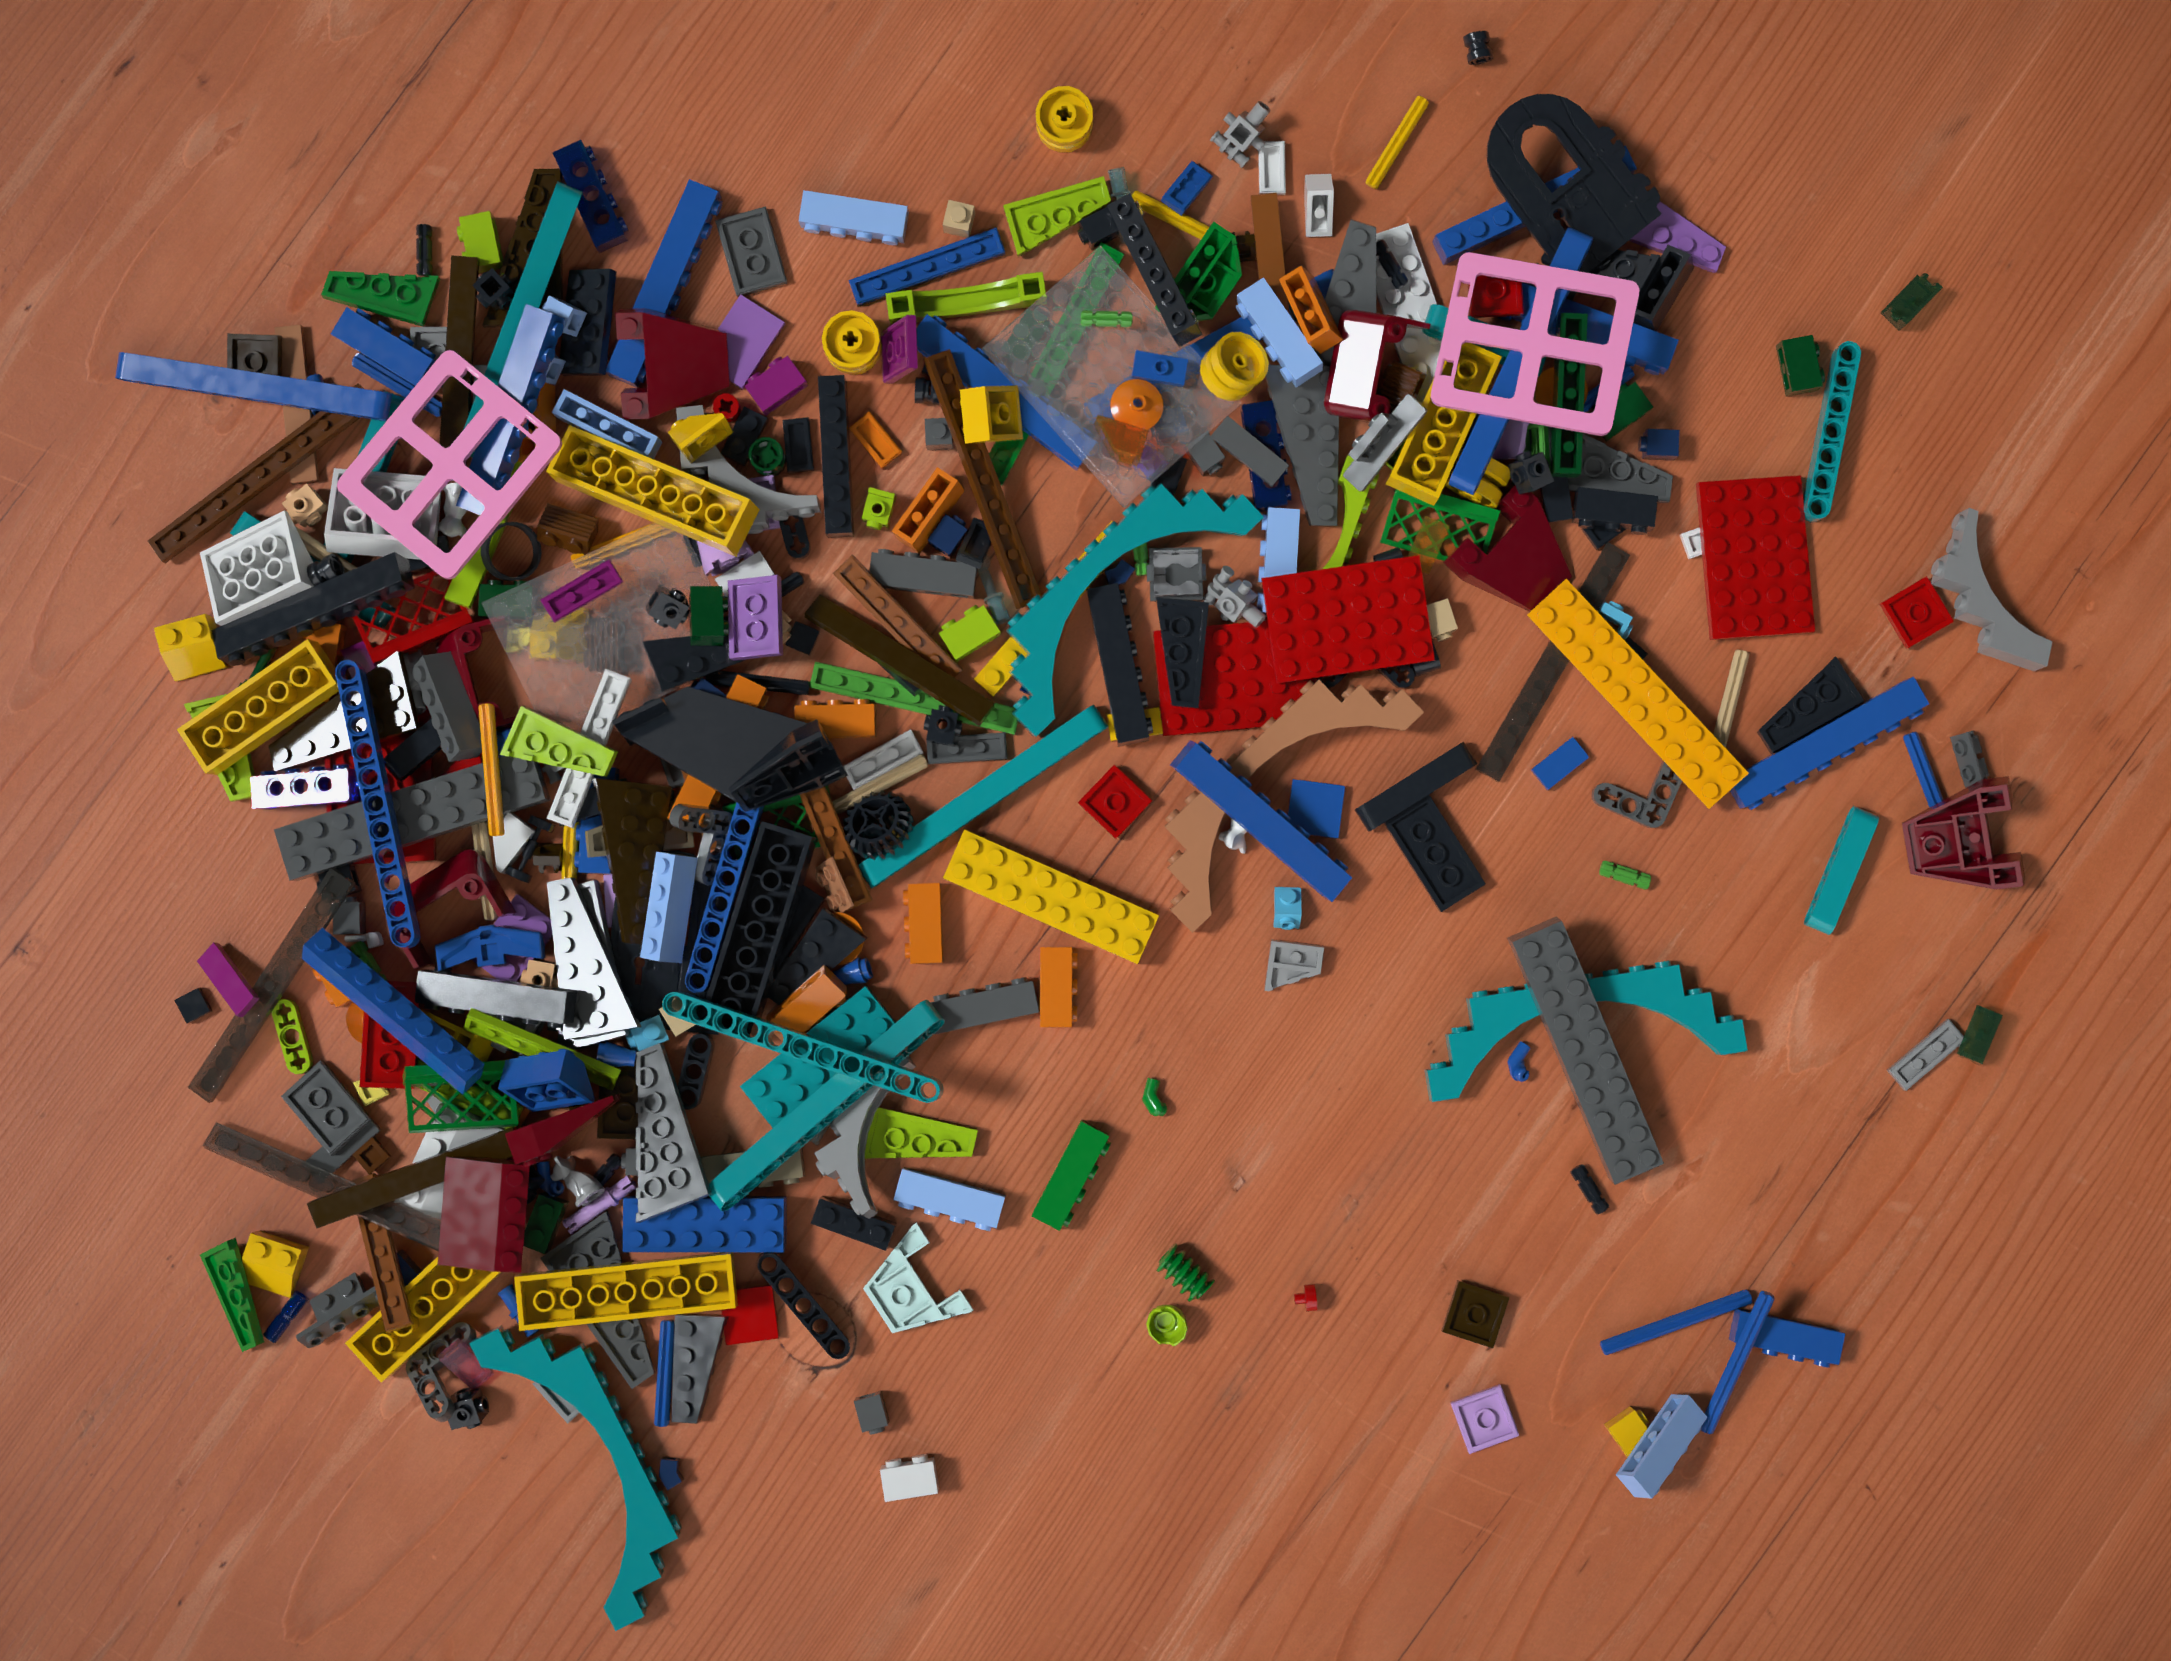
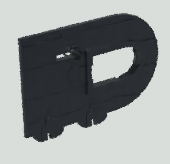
M1535 94L1522 98L1510 105L1497 118L1492 127L1487 142V165L1490 177L1498 191L1551 261L1566 232L1560 224V220L1554 218L1553 213L1555 210L1560 213L1561 220L1563 219L1568 227L1594 237L1579 272L1589 273L1662 214L1656 207L1660 202L1659 191L1655 186L1647 191L1645 187L1651 184L1648 176L1646 177L1641 173L1633 175L1622 161L1625 156L1624 144L1620 139L1616 140L1614 144L1611 143L1610 140L1617 135L1613 129L1606 126L1598 128L1591 117L1578 104L1568 98L1554 94ZM1533 125L1545 126L1557 136V140L1580 169L1564 185H1560L1552 193L1524 157L1521 149L1522 134L1525 130L1532 128Z
M663 851V853L680 854L697 858V856L694 854L682 851ZM694 879L688 944L684 946L682 963L645 959V965L642 967L641 985L635 984L637 970L635 960L641 955L642 944L622 942L615 897L610 940L617 973L621 980L620 985L625 996L629 998L633 1014L639 1022L659 1015L665 1030H671L659 1010L663 1007L662 1001L668 993L685 992L706 999L709 989L699 993L689 991L685 985V976L712 885L707 886ZM719 896L715 904L718 910L724 911L728 903L724 897ZM711 922L708 926V931L712 936L716 937L720 932V927L717 923ZM704 947L701 950V958L706 962L711 961L712 951ZM696 973L693 977V982L697 987H703L705 978L702 974ZM700 1005L697 1009L699 1018L704 1007L703 1005ZM694 1025L693 1027L684 1031L714 1035L719 1034V1032L709 1030L698 1025Z

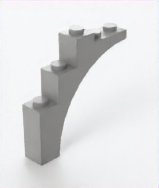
M703 405L676 408L677 421L679 419H686L689 416L707 414ZM716 446L691 464L680 451L681 469L683 472L698 478H703L705 474H708L710 483L749 498L760 509L748 532L749 534H757L763 532V529H769V518L776 521L786 520L788 516L793 515L808 518L814 516L815 513L821 512L820 501L817 495H790L759 486L739 474L724 459Z
M1968 508L1958 513L1952 521L1951 528L1953 533L1946 547L1947 555L1937 559L1932 565L1931 574L1933 577L1931 584L1958 593L1959 595L1954 603V608L1956 609L1954 618L1982 628L1977 638L1979 643L1977 653L2031 671L2047 667L2053 641L2033 633L2020 624L1999 602L1984 575L1977 547L1976 530L1979 511Z
M910 1055L898 1064L911 1070L916 1067ZM901 1074L898 1078V1081L906 1074ZM875 1085L830 1123L831 1128L839 1138L814 1153L818 1159L816 1166L823 1176L827 1175L834 1180L838 1178L837 1181L845 1193L849 1192L853 1199L850 1201L853 1210L857 1215L861 1214L868 1219L878 1212L870 1196L865 1176L867 1136L877 1108L890 1091Z

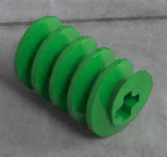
M1175 1243L1161 1257L1156 1271L1160 1272L1166 1269L1167 1272L1164 1278L1167 1280L1174 1277L1173 1287L1182 1284L1180 1294L1182 1295L1189 1291L1188 1301L1190 1302L1200 1298L1212 1286L1215 1280L1212 1279L1206 1282L1209 1275L1207 1272L1198 1275L1201 1269L1200 1265L1197 1264L1191 1267L1193 1262L1191 1257L1183 1260L1184 1250L1175 1253L1178 1246Z

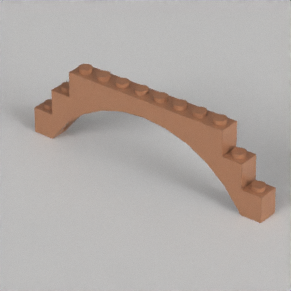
M1310 680L1300 689V692L1303 694L1296 701L1291 698L1280 709L1283 712L1276 720L1271 717L1261 727L1264 732L1258 738L1252 735L1242 745L1245 750L1238 757L1232 754L1226 762L1232 767L1230 772L1235 777L1241 775L1248 780L1258 767L1280 750L1307 736L1336 728L1357 726L1405 731L1424 711L1403 689H1400L1398 692L1394 689L1382 699L1385 704L1381 706L1361 684L1356 688L1353 685L1347 688L1341 694L1343 700L1340 702L1320 680H1317L1315 683ZM1196 790L1184 800L1187 805L1180 812L1176 808L1165 818L1168 823L1164 826L1186 849L1183 853L1178 850L1168 859L1170 865L1167 868L1189 890L1186 894L1181 891L1171 900L1173 906L1170 910L1192 933L1212 915L1208 879L1211 853L1221 819L1225 814L1222 809L1202 792L1198 793Z

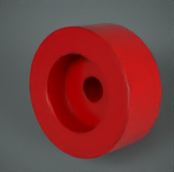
M1315 1284L1304 1285V1293L1294 1294L1295 1305L1305 1304L1306 1312L1317 1311Z

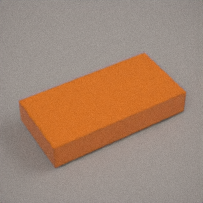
M867 412L849 427L850 431L881 469H884L902 454L899 447L870 412Z

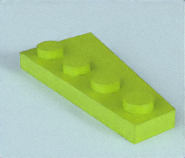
M1102 176L1003 205L1017 256L1020 257L1077 224L1080 220L1111 204V198L1105 178Z
M227 694L186 703L184 706L193 719ZM250 753L218 774L230 801L235 802L259 796Z
M521 706L500 755L600 776H608L618 751L526 706Z
M878 1107L868 1132L865 1159L972 1157L978 1130Z

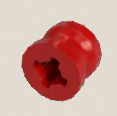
M723 393L715 398L713 411L715 414L722 413L727 422L732 423L738 419L741 413V406L733 395Z

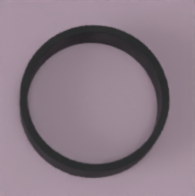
M519 522L499 524L481 546V558L486 569L496 578L505 581L521 580L530 576L537 569L541 560L542 550L541 544L537 540V535L530 527ZM504 526H514L521 529L529 537L533 547V558L530 566L523 574L517 577H509L500 573L490 559V541L496 531Z

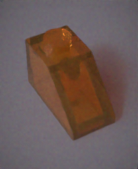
M1097 415L1093 426L1110 457L1117 460L1116 463L1121 466H1137L1140 462L1149 430Z

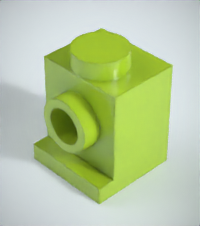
M869 487L862 515V521L867 522L866 527L875 530L889 527L896 501L894 493ZM875 505L883 507L882 511L878 514L873 512Z

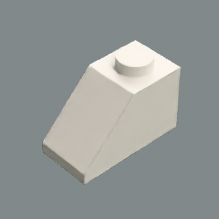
M1331 174L1305 175L1306 237L1332 236L1334 188Z
M514 813L503 815L505 834L493 837L497 871L506 874L507 866L514 864L523 852L528 839H532L535 833V829Z

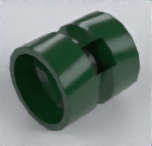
M762 437L751 445L749 459L760 475L776 476L784 470L786 455L781 445L775 439Z

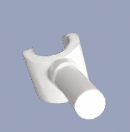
M380 932L349 935L344 938L345 942L367 941L368 948L384 944Z

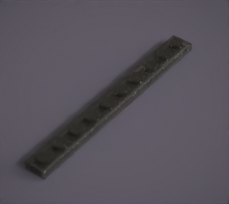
M1609 542L1603 547L1578 590L1597 612L1630 557V554ZM1551 641L1545 647L1475 770L1496 782L1501 780L1569 662Z
M336 868L329 869L252 989L260 999L244 1017L234 1015L188 1086L190 1090L208 1103L215 1100L303 965V945L322 927L324 929L327 928L355 885L354 881Z
M217 1122L203 1144L204 1148L316 1198L356 1184ZM395 1200L355 1214L439 1251L441 1221Z

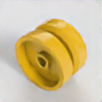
M1057 86L1048 90L1039 99L1036 107V131L1040 140L1049 149L1057 152L1075 151L1089 140L1093 130V108L1088 97L1079 89L1070 86ZM1067 118V121H1061V119Z
M853 310L840 312L831 317L824 327L822 334L823 350L831 365L841 373L849 375L863 374L873 368L879 360L882 350L880 334L873 320L864 313ZM850 341H856L854 342V346H848V343Z
M1230 332L1223 336L1204 355L1201 360L1200 373L1204 384L1210 392L1218 398L1236 401L1245 397L1264 379L1268 372L1269 361L1262 345L1251 335L1242 332Z
M1463 449L1460 450L1457 456V459L1454 463L1455 466L1463 452ZM1491 458L1474 495L1448 485L1454 470L1450 472L1445 486L1456 495L1473 503L1489 508H1497L1502 497V492L1498 487L1507 486L1510 480V470L1502 463Z

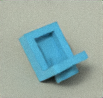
M1612 601L1609 604L1604 602L1600 605L1597 612L1606 620L1618 625L1619 627L1616 632L1626 639L1633 628V625L1630 624L1633 617L1623 612L1624 608L1621 605Z
M1275 887L1273 927L1284 930L1300 928L1302 916L1301 888Z
M659 1015L640 1022L641 1028L629 1029L630 1035L626 1036L631 1050L636 1048L637 1052L669 1040Z

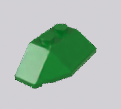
M1213 221L1175 277V281L1196 321L1213 319L1242 277L1236 236ZM1156 305L1155 308H1154V310H1156L1157 312L1160 313V311H1159V309H1158V307H1157V305Z

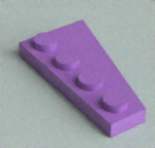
M1659 202L1656 206L1662 214L1629 240L1662 254L1667 245L1673 246L1691 254L1694 266L1714 274L1718 270L1726 249L1723 244L1662 202Z

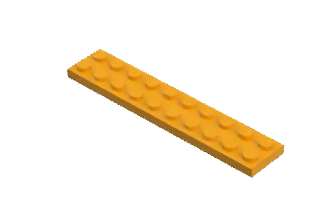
M1567 579L1527 614L1533 623L1708 809L1749 774Z

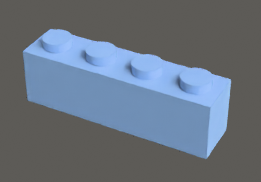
M803 190L799 224L808 233L819 234L820 231H827L835 237L844 238L847 234L856 236V239L869 242L873 238L880 239L882 243L887 245H897L898 242L904 243L909 211L908 206Z
M1264 277L1237 294V311L1243 319H1249L1252 324L1250 327L1257 340L1262 339L1267 345L1265 348L1266 353L1273 362L1275 360L1278 361L1282 367L1280 372L1287 383L1292 381L1294 386L1298 387L1323 371V362L1312 346L1307 343L1305 336Z
M565 389L552 411L556 418L573 427L651 459L655 458L662 444V441L656 435Z
M1268 507L1267 514H1262L1264 518L1261 520V530H1266L1265 541H1260V556H1264V567L1259 566L1258 582H1261V578L1297 573L1300 509ZM1262 589V593H1257V608L1261 609V612L1266 615Z
M656 852L640 958L660 962L682 963L698 858Z
M903 1167L894 1200L899 1201L898 1206L913 1210L914 1206L924 1208L925 1214L939 1217L940 1213L950 1215L949 1220L965 1224V1221L968 1220L975 1222L976 1228L990 1231L991 1227L997 1228L1006 1195Z
M1670 1395L1616 1473V1476L1634 1497L1652 1499L1659 1492L1660 1486L1667 1476L1674 1470V1466L1681 1455L1687 1451L1688 1445L1694 1436L1700 1432L1707 1416L1689 1395Z

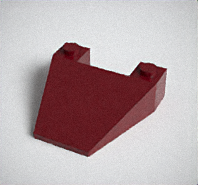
M647 308L619 309L615 313L617 340L644 339L647 388H625L621 392L623 419H650L730 386L726 332Z
M1513 485L1500 499L1496 508L1500 510V513L1513 526L1487 554L1467 537L1443 563L1462 581L1531 612L1565 579L1569 581L1572 575L1539 499L1532 492L1519 494L1516 486Z
M2009 776L1982 779L1902 822L1910 874L1996 890L2024 886L2025 873L2021 852L1994 855L1987 813L2012 809L2013 798Z
M620 1094L505 1133L515 1165L523 1162L524 1167L552 1158L551 1152L560 1149L621 1099Z

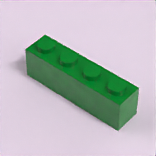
M1082 1120L1080 1121L1033 1210L1032 1217L1058 1231L1061 1230L1062 1226L1068 1227L1074 1216V1213L1070 1212L1075 1202L1080 1204L1087 1191L1083 1188L1087 1178L1092 1180L1099 1168L1095 1164L1099 1155L1104 1157L1111 1145V1142L1107 1141L1109 1134Z

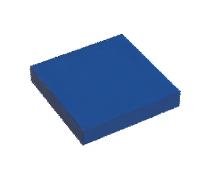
M1292 779L1288 816L1291 818L1289 823L1294 828L1299 825L1313 836L1338 839L1345 786Z

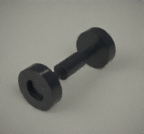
M530 815L528 822L537 826L532 839H528L521 855L523 859L519 868L507 866L505 871L506 874L526 883H530L532 875L523 872L528 859H532L534 851L538 846L536 841L541 830L544 829L552 833L555 827L554 824L534 815Z

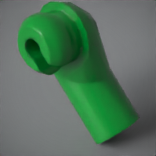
M1147 1078L1142 1101L1151 1115L1164 1116L1168 1108L1166 1103H1162L1157 1096L1160 1081Z

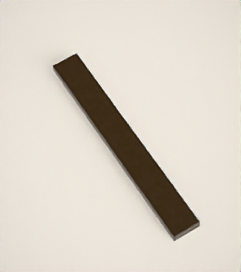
M451 255L445 351L451 350L456 352L473 366L477 298L475 296H477L478 291L472 285L479 276L480 258ZM467 371L462 379L472 386V374ZM449 377L443 384L439 444L444 448L450 447L463 431L470 413L471 390L455 377Z
M819 595L806 610V619L976 725L980 726L993 710L994 702L822 595Z
M514 1127L309 1201L307 1206L316 1229L444 1182L446 1156L491 1159L513 1157L505 1133L514 1131Z

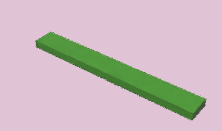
M819 662L814 664L810 681V688L856 699H869L873 703L925 715H931L932 709L938 710L939 705L946 706L923 691L914 697L897 680ZM995 703L993 710L980 726L959 714V720H962L964 724L1015 735L1018 720L1012 714L1015 708Z

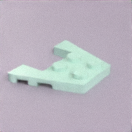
M917 1222L913 1224L863 1288L892 1333L973 1311V1307L961 1289L939 1304H936L907 1258L930 1243Z

